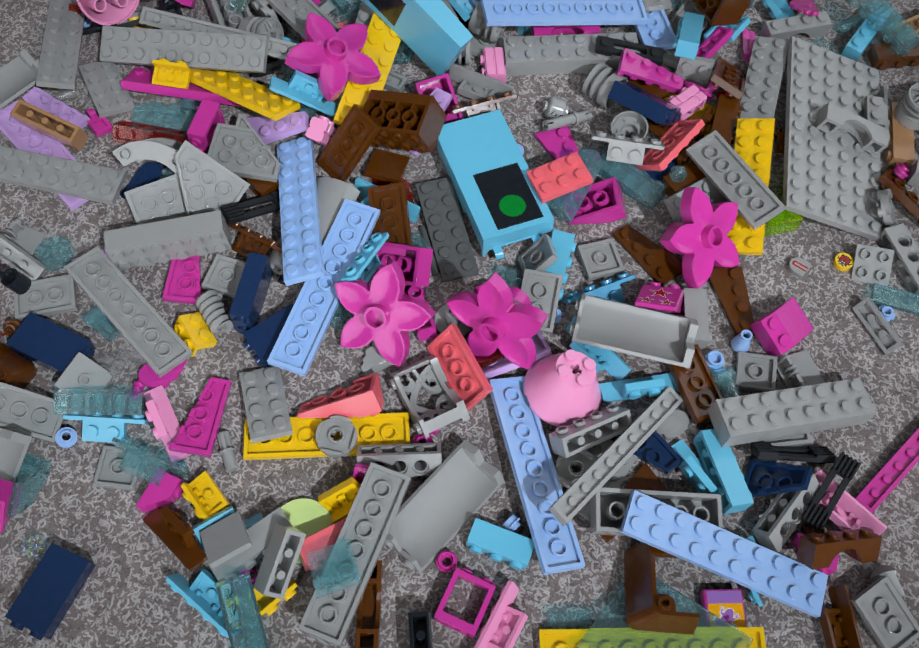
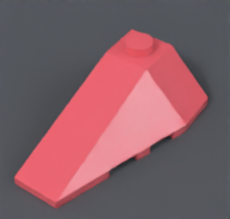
M376 372L353 380L354 385L345 389L340 386L328 397L321 395L300 405L297 413L298 418H329L335 415L365 417L379 414L382 411L384 399L378 373Z

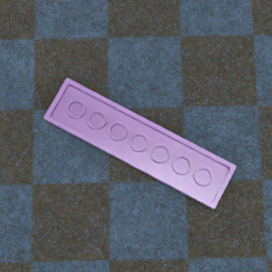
M18 100L0 110V131L16 149L77 161L62 143L20 124L10 115ZM57 194L71 211L89 201Z

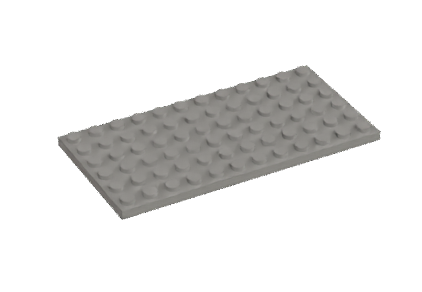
M793 36L788 40L783 174V204L786 206L785 210L870 240L879 241L882 239L880 235L882 232L881 217L878 216L877 210L881 206L877 198V191L881 190L880 181L878 180L881 176L880 153L874 155L861 149L856 137L846 130L839 129L830 135L816 128L818 111L828 102L864 118L865 97L867 95L877 96L879 92V70Z

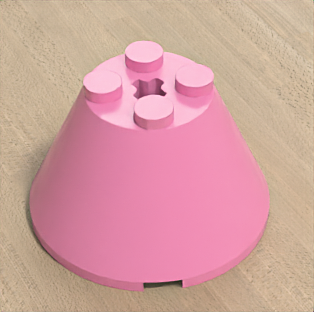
M76 0L86 17L93 22L105 26L126 21L135 12L139 0Z
M572 349L536 361L526 373L523 385L524 395L527 396L530 403L529 407L543 421L557 427L573 424V421L576 419H584L589 417L591 413L597 412L601 403V389L595 369V361L585 354Z

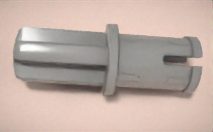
M221 431L217 435L221 449L219 454L223 457L225 471L229 473L239 469L234 453L236 449L232 445L229 432Z

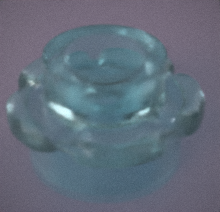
M673 166L671 168L670 178L674 182H682L688 176V172L683 166Z

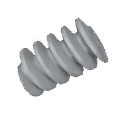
M210 290L203 293L197 299L196 307L206 321L210 332L222 334L231 330L234 325L230 315L227 314L228 310L224 308V303L217 296V292Z

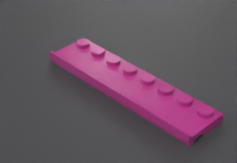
M143 67L134 68L124 80L120 81L121 87L124 90L199 101L204 99L220 104L244 107L191 82L189 89L151 84L154 70H147Z

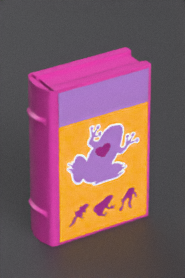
M742 589L699 591L703 628L747 627Z

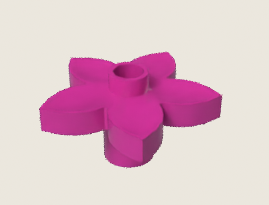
M309 12L304 27L306 42L300 43L291 49L286 56L285 64L302 73H313V77L317 79L322 95L329 102L340 96L347 79L356 84L378 82L381 74L377 65L370 57L361 53L367 40L366 24H349L336 32L332 24L325 18Z
M685 187L680 204L683 222L671 223L659 241L670 252L684 254L682 272L688 288L699 289L709 279L713 267H734L739 265L736 246L727 237V233L730 232L736 221L738 203L718 202L711 205L708 196L697 187Z
M397 261L381 268L373 277L371 285L360 279L335 283L336 293L341 304L350 313L354 314V317L343 327L341 347L350 349L361 348L374 340L377 350L388 362L398 367L404 364L410 349L407 331L419 329L429 322L436 312L422 300L408 298L404 293L405 278Z
M495 272L482 284L478 294L459 292L453 294L446 302L458 320L473 328L468 337V346L474 356L486 357L493 354L498 348L510 362L528 370L531 368L536 360V348L531 337L543 326L548 314L532 306L530 298L523 290L517 287H509Z

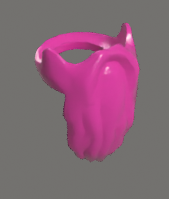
M710 81L707 89L693 82H683V88L695 85L700 92L702 91L707 96L706 102L713 99L712 92L718 89L711 83L712 81Z

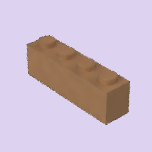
M21 99L18 100L10 112V115L20 124L79 152L89 138L80 127Z
M891 102L888 113L890 140L884 154V160H887V167L895 168L897 163H905L910 168L915 161L914 130L907 129L897 121L894 110L898 103Z

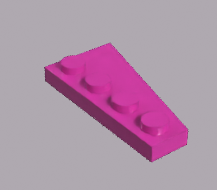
M200 256L173 259L162 299L164 302L196 305L197 299L202 295Z

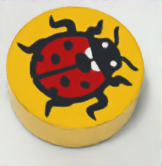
M839 253L833 260L835 268L840 271L850 270L854 263L853 258L847 253Z

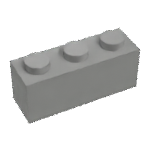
M683 288L681 316L698 321L699 326L694 345L698 344L699 348H706L707 344L712 340V331H709L711 314H708L710 297H707V289Z
M276 523L253 588L262 595L283 600L306 537L304 532L295 527Z

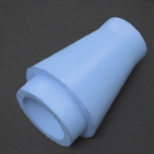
M743 330L731 340L733 350L736 352H747L753 337L752 332Z

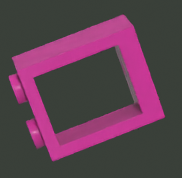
M203 99L187 131L189 142L205 154H208L217 123L225 124L220 103Z
M456 568L434 615V621L474 639L496 589V586L492 585L493 581L485 577L479 579L473 576V572L466 568H461V570ZM458 578L488 591L474 625L444 612V608Z

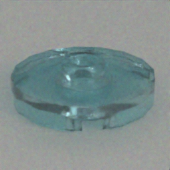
M59 236L43 240L35 250V259L47 267L46 270L50 272L63 270L64 266L68 265L72 261L71 259L75 257V249L70 241Z

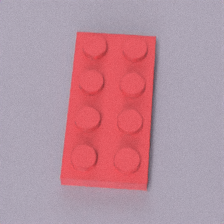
M678 120L659 138L662 140V143H665L664 150L650 148L644 154L643 164L634 165L637 171H662L666 169L668 164L679 155V152L689 144V141L699 134L705 125L703 120Z
M451 324L427 346L429 353L438 358L442 370L448 379V382H446L448 388H453L457 395L464 400L467 411L493 391L456 324Z

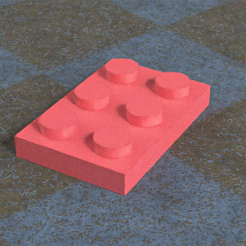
M577 151L526 172L527 178L542 204L593 183V177Z

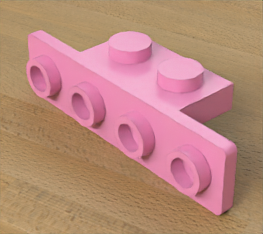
M160 385L145 392V404L148 409L145 411L146 417L149 422L153 421L155 425L152 428L154 436L157 440H162L172 463L191 456L192 454L169 450L170 444L176 439L181 427L164 387Z
M821 469L815 473L820 486L827 476ZM832 480L818 504L824 510L839 486L834 480ZM844 491L829 517L842 531L844 529L855 530L857 527L859 529L860 527H868L874 533L881 535L887 529L885 524L847 491Z
M508 580L506 586L502 588L500 598L496 605L492 607L490 617L486 625L482 627L476 645L472 648L514 647L528 616L521 611L511 608L519 592V588L513 581Z

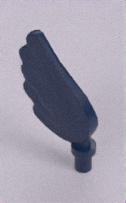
M147 162L143 164L130 183L120 193L121 198H126L124 194L126 191L163 179L162 170L167 166L160 162Z

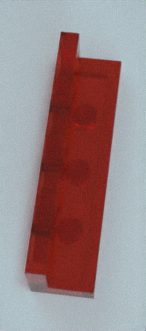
M125 120L112 124V142L127 144L159 137L175 139L184 143V140L188 138L187 131Z

